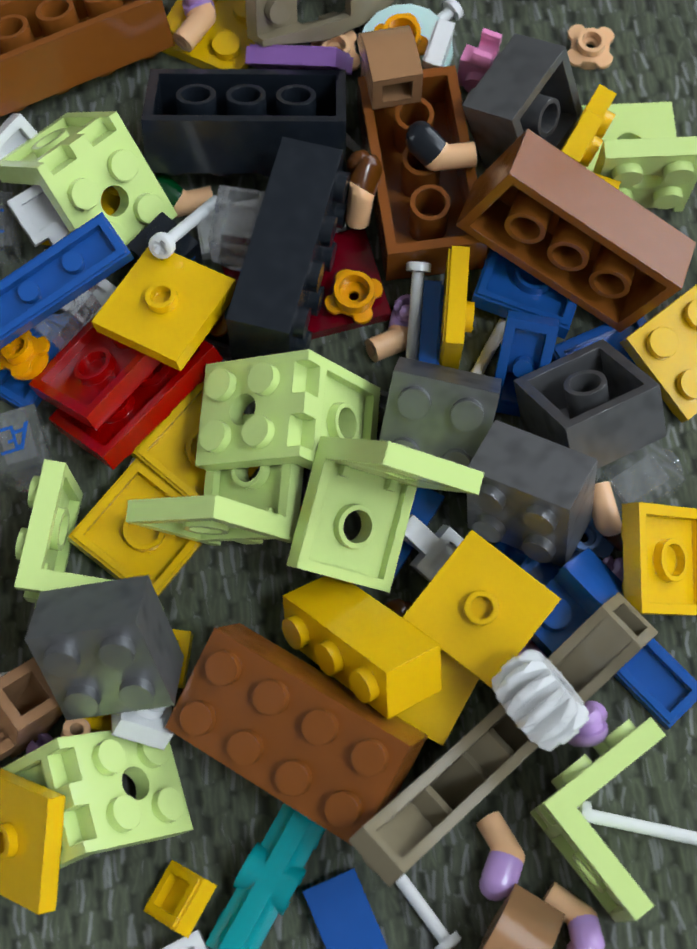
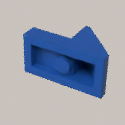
M508 310L494 373L495 378L502 379L496 412L521 417L513 380L551 363L559 330V319Z
M587 548L562 566L556 576L546 585L561 600L531 637V640L549 657L599 607L618 592L621 593L623 591L622 581L590 548Z

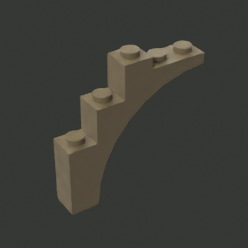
M618 592L599 607L547 659L552 662L558 671L562 672L584 704L659 632ZM500 703L416 781L363 825L348 841L362 856L365 864L377 873L390 888L539 746L531 742L527 735L521 729H518L516 723L506 714L505 708Z

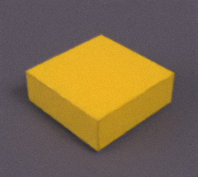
M172 860L143 911L173 931L189 938L217 885Z

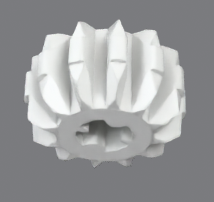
M530 649L524 651L519 656L512 657L501 667V671L491 679L496 699L503 705L506 714L513 719L518 729H521L529 740L536 743L541 749L550 752L560 744H566L589 721L588 709L583 704V700L575 692L573 686L565 679L562 672L558 671L552 662L539 651Z

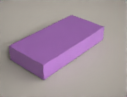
M250 44V46H246L245 63L257 69L346 70V75H352L353 57L337 47L272 45L262 47L259 44Z

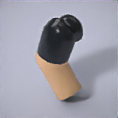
M416 121L409 125L405 138L406 147L428 170L444 171L477 166V152L474 141L448 144L425 121Z

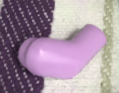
M587 701L584 703L588 709L589 721L579 729L580 732L568 741L573 747H592L599 745L606 739L608 735L607 711L601 703L597 701Z

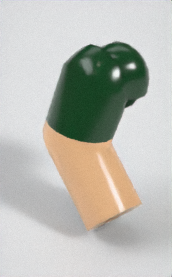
M153 173L178 214L175 218L190 215L213 196L210 185L185 190L172 180L170 176L162 173Z

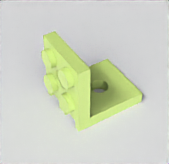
M672 102L611 104L608 110L616 115L602 137L603 142L586 168L594 173L621 181L618 190L645 208H672L673 212L683 211L697 182V136L677 137Z
M117 111L67 112L0 160V180L2 183L40 185L70 233L103 212L127 247L161 212L170 219L178 216ZM110 186L114 187L120 196L119 208L112 215H108L101 206L102 193Z
M310 349L206 364L195 466L207 471L295 463L312 470L320 436L377 439L380 387ZM255 401L254 415L249 417L243 424V414L246 407Z
M244 414L243 424L254 414ZM295 463L260 466L258 474L251 481L248 477L249 467L216 471L206 470L204 495L128 500L126 522L212 546H220L221 541H235L245 545L263 544V540L277 539L292 543L300 515L304 467Z
M320 436L286 566L390 593L417 487L479 495L484 472L390 441ZM356 511L361 518V530L356 538L349 541L344 534V521L351 512Z
M44 459L40 476L35 475L31 480L28 491V506L32 508L28 528L22 527L20 529L15 547V557L17 560H20L14 587L17 590L25 591L23 597L27 602L35 603V606L42 591L112 581L110 579L66 573L72 545L68 541V536L76 527L83 492L66 462Z
M651 717L637 727L628 719L612 731L602 743L593 747L600 755L592 762L584 754L551 780L557 791L530 812L534 820L615 923L637 921L653 908L654 904L577 807L666 736Z
M112 730L58 737L2 768L65 795L59 869L93 854L175 837L193 830L170 741L165 749L161 750L113 736ZM123 773L128 775L135 784V799L127 795L123 788Z

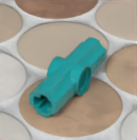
M284 803L262 843L257 842L245 860L233 884V888L236 890L226 908L221 912L205 945L211 949H260L277 916H283L287 910L294 891L301 884L307 872V869L304 867L313 850L317 848L326 829Z

